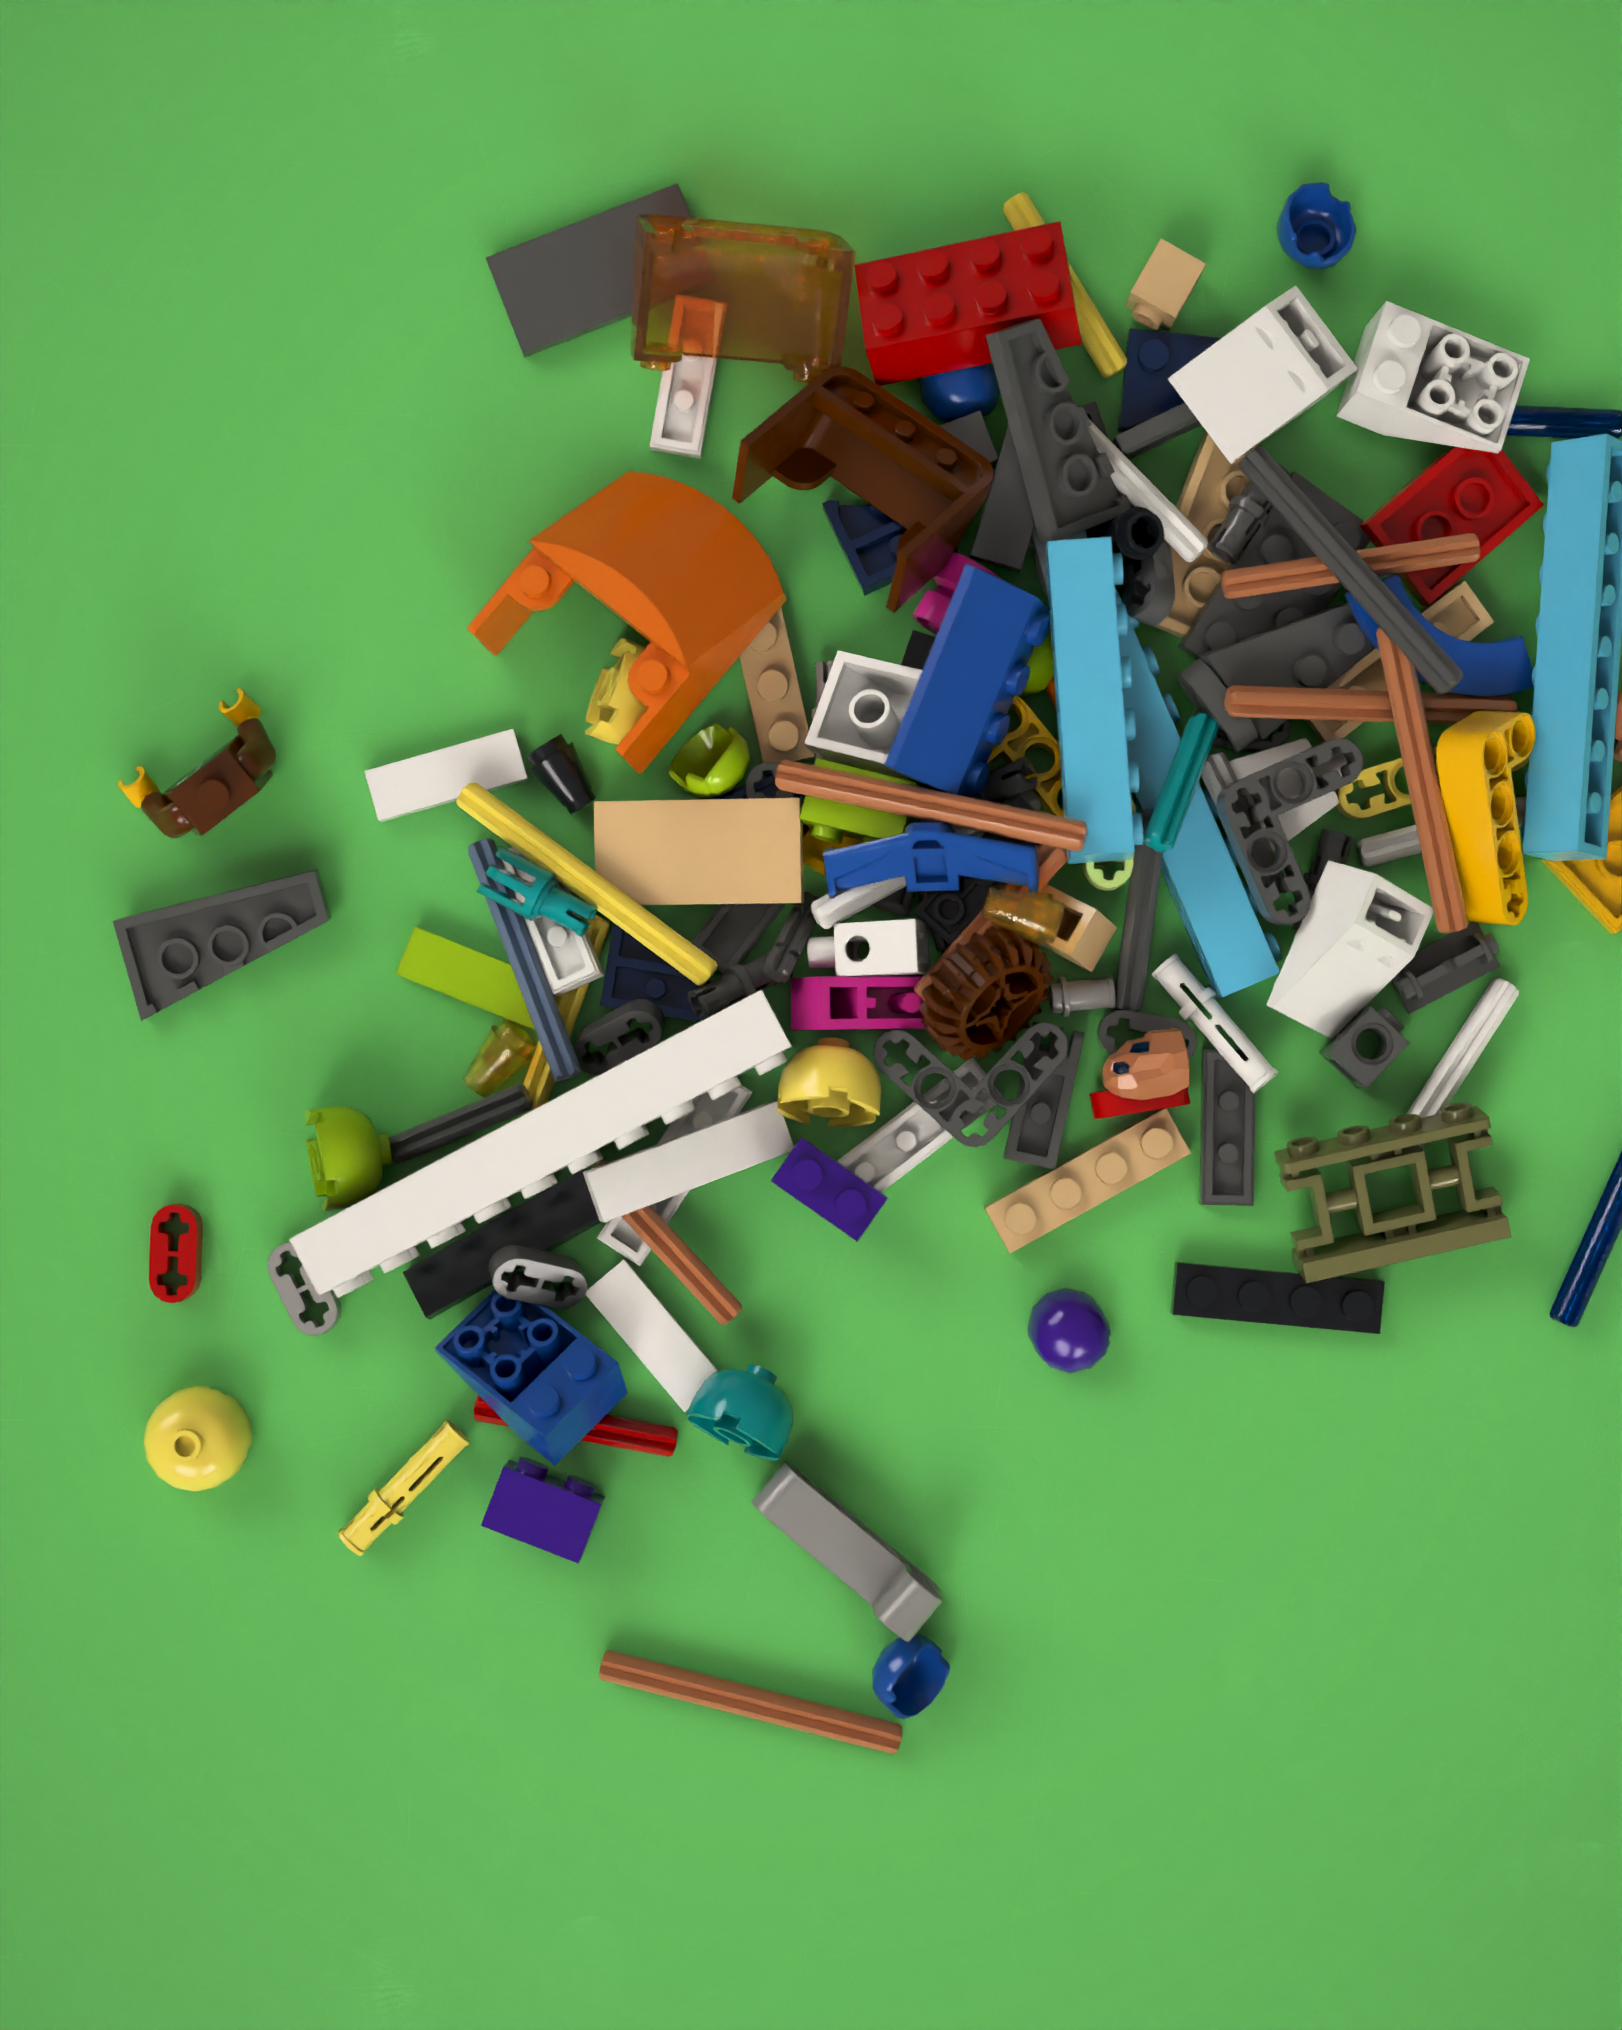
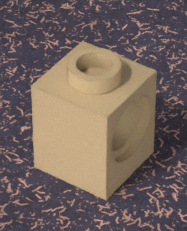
M1161 238L1133 286L1125 307L1132 310V317L1140 324L1157 330L1160 326L1170 331L1197 284L1206 263Z

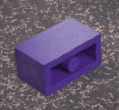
M802 1136L771 1180L775 1185L857 1242L888 1199L884 1193Z
M520 1457L518 1463L508 1460L502 1469L481 1526L579 1564L605 1496L595 1493L597 1486L585 1479L569 1475L567 1481H563L548 1475L549 1467L536 1460L526 1457Z

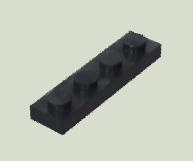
M1175 1262L1170 1313L1181 1316L1380 1334L1385 1282L1333 1277L1306 1283L1299 1273Z

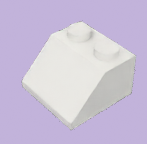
M838 650L804 742L805 747L831 762L908 780L884 764L922 670Z

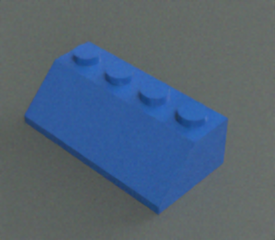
M965 565L884 765L930 790L973 798L974 794L981 793L989 777L990 766L987 762L994 745H999L1007 734L1010 724V716L1007 713L1015 695L1019 696L1027 685L1030 675V667L1027 664L1035 646H1040L1043 643L1049 630L1050 617L1047 615L1050 609L1038 597L974 566Z

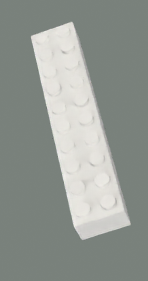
M760 990L289 1240L318 1296L333 1290L336 1297L339 1298L373 1281L374 1278L370 1270L380 1265L385 1274L420 1256L416 1248L417 1245L427 1241L432 1249L466 1231L462 1224L464 1220L474 1216L479 1224L511 1208L512 1205L508 1197L521 1191L524 1198L527 1199L558 1183L553 1173L568 1166L571 1174H574L602 1160L604 1157L599 1149L615 1142L618 1149H621L649 1135L646 1124L659 1117H662L665 1125L691 1113L696 1110L691 1100L707 1092L711 1099L715 1100L742 1086L737 1076L755 1067L758 1074L762 1075L788 1061L783 1052L792 1048L765 994Z

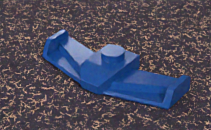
M943 822L911 823L906 826L903 834L835 849V847L826 848L823 852L827 889L830 897L837 896V891L902 876H905L907 891H956L960 888L961 875L1025 886L1032 893L1039 890L1037 844L1028 842L1027 845L958 834L951 825Z

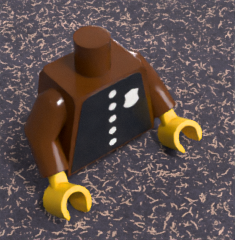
M240 688L236 690L239 694L238 701L232 707L223 700L219 703L220 712L237 727L239 735L164 791L163 794L159 792L160 790L156 783L141 766L135 767L140 776L134 783L125 785L121 779L118 781L119 788L132 805L136 808H141L154 825L170 838L182 837L190 831H193L195 835H204L262 790L273 776L270 768L275 764L276 753L262 722L258 719L261 714V708Z

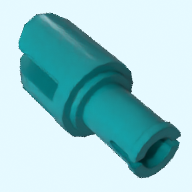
M501 845L499 846L495 856L537 879L532 884L501 867L490 864L486 872L487 876L522 894L526 899L523 903L485 883H480L477 892L531 921L544 915L582 937L591 924L574 916L572 912L585 919L590 918L593 920L597 912V906L590 905L558 888V882L555 879L554 873Z

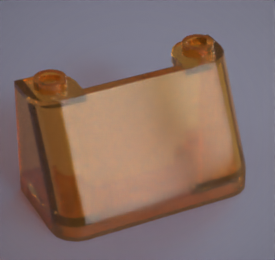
M661 214L637 215L634 237L631 356L633 360L640 361L641 367L657 371L670 370L671 364L682 361L683 355L779 363L787 370L794 372V380L811 383L825 370L841 367L855 251L840 235L823 230Z

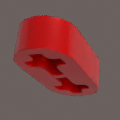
M1188 1087L1171 1096L1147 1100L1122 1098L1111 1093L1109 1090L1089 1093L1093 1119L1191 1104Z
M179 1203L165 1206L158 1210L152 1218L150 1227L149 1284L153 1294L163 1302L176 1303L184 1301L193 1296L200 1285L203 1225L200 1215L190 1205ZM175 1213H179L181 1222L189 1223V1232L179 1236L178 1250H174V1234L170 1231H165L164 1228L165 1222L174 1220ZM173 1256L178 1257V1273L187 1275L188 1280L187 1284L178 1286L177 1293H173L172 1285L163 1283L162 1278L163 1274L172 1271Z

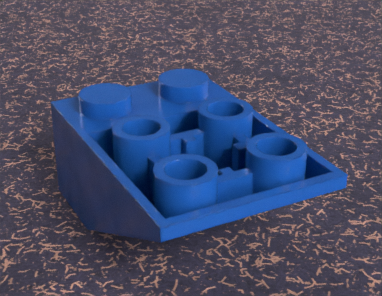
M496 1290L485 1298L435 1347L436 1352L521 1439L555 1466L628 1393L619 1363L548 1307L509 1299L500 1295Z

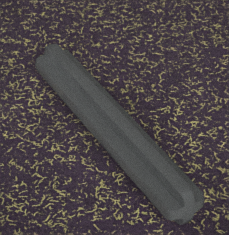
M1141 809L1138 812L1142 816L1143 845H1134L1133 869L1129 879L1115 988V1007L1118 1010L1138 1012L1143 1008L1163 853L1156 852L1144 843V834L1154 809Z

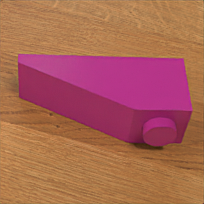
M922 977L791 978V1030L926 1029L921 1023L924 1016L919 1010L923 1000L914 991L916 983Z

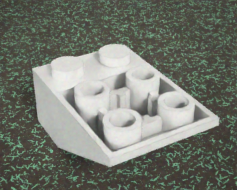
M1295 285L1169 377L1168 380L1231 464L1322 400L1356 372L1358 368Z
M1386 301L1365 327L1354 360L1358 370L1348 378L1336 417L1385 436L1499 453L1507 434L1530 359Z
M1328 860L1323 874L1316 885L1310 909L1295 934L1293 944L1274 983L1266 1006L1333 1039L1415 957L1433 915V908L1375 873Z

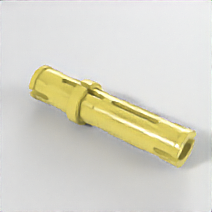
M445 1420L437 1432L381 1490L377 1488L372 1490L367 1496L369 1502L343 1529L337 1532L340 1540L356 1555L362 1556L365 1550L391 1523L397 1525L404 1518L403 1511L464 1447L470 1444L468 1437L451 1421Z

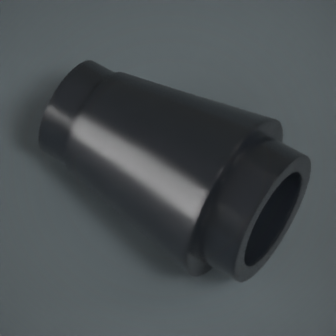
M1133 507L1101 526L1096 538L1111 537L1112 553H1121L1122 557L1145 560L1153 556L1162 544L1164 528L1159 517L1143 507Z
M559 734L527 755V758L533 765L529 770L567 808L570 814L581 809L596 798L591 790L592 787L573 742L568 744L562 734Z

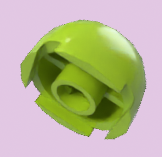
M328 1106L306 1110L305 1126L315 1125L316 1139L306 1140L316 1196H326L320 1206L322 1211L347 1208L373 1195L381 1183L382 1165L391 1164V1149L387 1134H377L368 1116L362 1111L348 1106Z

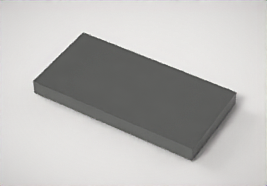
M678 183L486 257L524 357L672 301L676 295L685 296L716 284L715 277Z

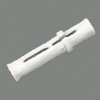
M1177 954L1169 957L1154 970L1151 975L1161 983L1168 994L1181 1007L1179 1011L1181 1017L1185 1021L1189 1019L1193 1021L1216 1048L1218 1053L1246 1082L1252 1093L1258 1091L1278 1074L1276 1068L1270 1065L1246 1034L1214 999L1217 993L1212 987L1205 988L1182 963ZM1183 986H1186L1209 1012L1212 1019H1207L1182 990ZM1218 1027H1221L1247 1056V1061H1244L1219 1033Z

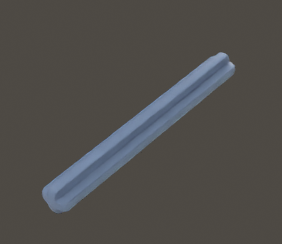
M488 838L471 844L468 848L469 856L479 883L490 885L516 899L512 889L486 875L490 864L505 869L502 860L495 856L498 850L495 841ZM485 897L553 1078L557 1082L571 1079L580 1073V1064L524 917Z

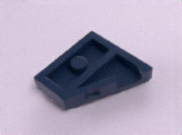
M1130 328L1127 337V364L1123 375L1118 431L1124 432L1184 403L1168 378L1221 338Z
M829 500L822 503L823 511L864 596L891 584L897 563V544L899 538L907 529L871 504L839 505V500ZM958 546L954 550L955 553H958Z
M613 923L600 1006L618 1008L629 1001L647 999L658 1005L665 1017L701 1022L699 1014H694L688 1001V992L701 986L696 985Z

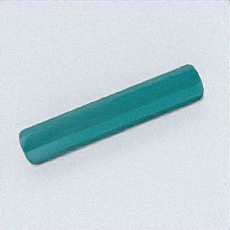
M1198 713L1196 716L1189 718L1144 834L1145 845L1153 848L1156 852L1164 853L1166 850L1174 848L1219 726L1214 719L1209 718L1205 713Z

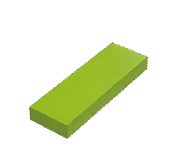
M414 927L396 975L535 1030L511 964Z

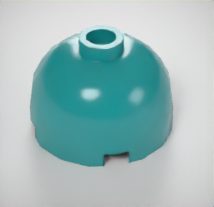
M749 1364L746 1371L728 1368L717 1371L707 1378L695 1394L686 1415H689L687 1419L690 1423L716 1440L727 1445L729 1440L746 1446L744 1452L766 1460L778 1461L789 1439L793 1425V1410L786 1394L774 1385L777 1376L765 1368Z

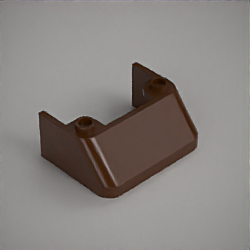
M833 367L825 370L741 440L732 499L739 504L742 503L772 476L786 486L796 490L814 489L829 477H832L903 526L907 531L901 535L897 544V563L886 606L895 613L945 567L989 493L993 479V468L984 456L857 370L849 367Z

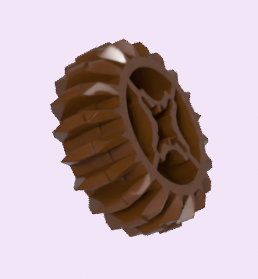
M992 926L986 930L983 936L976 932L973 933L970 941L965 945L957 943L956 951L949 958L942 957L944 962L942 967L930 974L933 981L932 984L925 987L921 992L925 1000L921 1003L919 1010L924 1016L921 1023L926 1027L927 1033L944 1051H948L952 1056L959 1055L965 1061L973 1056L982 1059L988 1054L990 1049L996 1053L1000 1052L1004 1043L1009 1040L1015 1042L1016 1035L1023 1028H1030L1028 1022L1034 1015L1042 1012L1039 1005L1050 995L1047 987L1051 984L1054 977L1049 972L1052 964L1046 958V954L1029 935L1025 936L1020 930L1015 931L1009 926L1000 930Z

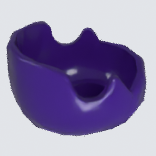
M1063 1288L1046 1293L1032 1308L1028 1324V1335L1037 1354L1049 1367L1064 1372L1074 1373L1092 1368L1105 1356L1110 1345L1109 1337L1111 1331L1109 1322L1096 1301L1084 1292Z

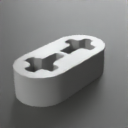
M291 1242L279 1245L269 1256L267 1268L292 1322L298 1330L307 1335L316 1336L326 1333L336 1326L341 1317L342 1308L339 1298L336 1297L333 1290L318 1296L303 1265L299 1270L305 1285L300 1286L293 1273L284 1275L280 1267L287 1261L284 1253L289 1250L293 1257H296L297 1254ZM309 1290L316 1303L324 1301L327 1303L329 1311L323 1314L325 1322L323 1325H320L316 1319L307 1321L303 1312L308 1310L310 1305L304 1291Z

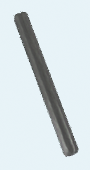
M1259 446L1250 450L1240 461V470L1437 693L1444 694L1452 690L1462 680L1464 676L1462 670L1265 448Z

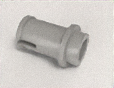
M1111 975L1066 981L1065 976H1059L1058 982H1051L1048 986L1051 1012L1061 1013L1063 1018L1069 1017L1072 1011L1115 1008V988Z

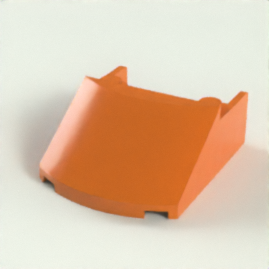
M628 471L530 539L529 542L534 548L473 619L467 630L489 652L497 656L534 611L550 609L576 582L644 636L650 643L631 666L628 674V684L633 695L648 709L615 749L631 768L641 774L787 598L775 568L763 547L743 523L725 507L704 493L679 481L649 473Z

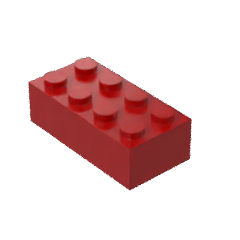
M1061 221L854 265L865 351L875 383L879 386L993 363L985 335L1030 320H1041L1055 350L1082 345Z

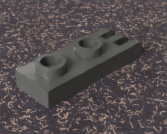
M1073 1031L1069 1041V1050L1063 1063L1011 1118L1003 1155L1004 1159L1055 1170L1082 1049L1084 1032ZM1038 1033L1031 1040L1036 1048L1027 1059H1024L1023 1066L1031 1074L1033 1080H1036L1043 1072L1034 1067L1036 1062L1044 1055L1053 1059L1059 1053L1054 1047L1058 1038L1053 1033H1051L1049 1046L1040 1044L1042 1036ZM1022 1075L1020 1077L1016 1099L1019 1096H1021V1094L1024 1091L1025 1082Z

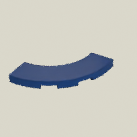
M1390 575L1381 579L1462 670L1464 675L1462 680L1450 692L1464 695L1493 696L1519 692L1533 687V670L1523 637L1513 636L1493 642L1477 643L1450 636L1436 628L1421 615L1409 599L1399 575ZM1349 592L1345 593L1358 625L1371 644L1379 650L1376 631L1380 627ZM1416 669L1418 681L1431 686Z

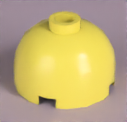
M623 638L613 647L610 655L619 659L614 667H611L609 670L602 668L585 720L593 725L585 730L586 735L603 742L618 745L648 709L633 695L628 684L629 670L634 661L646 648L645 646Z
M822 1038L818 1041V1045L806 1047L791 1057L782 1070L778 1088L777 1111L786 1118L810 1124L812 1114L818 1117L831 1118L827 1127H857L871 1124L876 1121V1115L880 1116L881 1083L877 1069L860 1051L849 1048V1042L844 1039Z
M198 1385L180 1389L160 1402L147 1421L143 1440L147 1462L157 1477L174 1488L197 1492L216 1488L237 1474L247 1458V1452L252 1441L249 1417L237 1399L229 1394L225 1395L219 1390L210 1389L211 1387Z

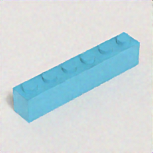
M1111 537L1047 541L1045 565L1048 606L1050 609V633L1064 817L1084 821L1088 828L1085 845L1081 851L1077 852L1066 849L1067 864L1131 860L1135 853L1134 845H1143V823L1141 813H1132L1130 793L1139 792V771L1137 760L1128 761L1127 741L1135 740V718L1133 708L1124 709L1123 688H1131V666L1129 656L1120 657L1119 637L1127 636L1125 604L1116 605L1115 585H1123L1122 554L1112 553Z

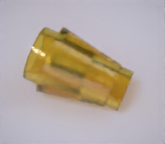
M991 887L985 900L982 918L992 920L993 923L1036 944H1039L1041 940L1053 943L1061 924L1064 902L1054 900L1052 893L1008 889L999 890Z
M504 1019L498 1027H491L468 1072L463 1077V1081L478 1095L484 1098L488 1097L492 1091L532 1060L531 1052L537 1046L535 1041L517 1024Z

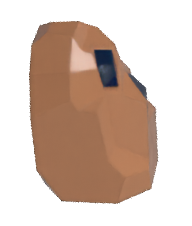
M1179 1028L1147 1031L1143 1038L1126 1041L1117 1052L1107 1058L1102 1068L1104 1087L1119 1097L1138 1100L1171 1096L1189 1087L1190 1069L1182 1031Z

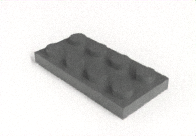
M1297 472L1290 473V478L1355 551L1367 547L1370 539L1359 526L1364 522L1362 519ZM1271 506L1267 512L1269 519L1265 526H1258L1244 547L1245 549L1239 556L1236 564L1230 563L1227 570L1317 556L1278 511ZM1220 580L1178 647L1196 660L1200 659L1198 656L1200 654L1240 642L1241 639L1268 632L1287 625L1288 622L1328 608L1342 584L1339 582L1228 599L1224 597Z

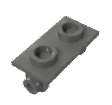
M1472 922L1468 924L1467 928L1453 932L1418 950L1415 957L1391 982L1407 1013L1410 1014L1500 967L1501 965L1495 956V953L1499 951V947L1490 933L1484 935L1479 924Z

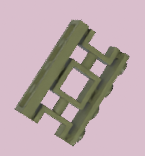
M1453 1103L1442 1107L1440 1114L1423 1118L1417 1114L1400 1115L1390 1119L1387 1126L1369 1129L1368 1126L1362 1125L1351 1126L1338 1131V1137L1318 1141L1315 1137L1298 1138L1289 1141L1286 1144L1287 1148L1274 1151L1275 1161L1280 1168V1182L1286 1191L1306 1187L1309 1190L1315 1227L1290 1232L1291 1240L1295 1247L1292 1248L1295 1268L1306 1283L1510 1238L1508 1217L1501 1210V1205H1503L1501 1194L1493 1187L1474 1191L1467 1151L1493 1145L1491 1135L1487 1130L1491 1128L1489 1116L1470 1103ZM1447 1138L1452 1165L1428 1170L1425 1152L1419 1144ZM1345 1161L1350 1188L1325 1193L1322 1174L1317 1167ZM1409 1164L1417 1204L1372 1214L1364 1174ZM1455 1185L1458 1203L1464 1210L1436 1216L1432 1190ZM1354 1208L1357 1226L1362 1233L1334 1239L1329 1214Z

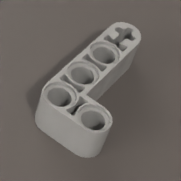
M784 1461L751 1501L763 1516L870 1603L876 1617L903 1640L910 1642L942 1603L941 1590L929 1577L790 1463Z

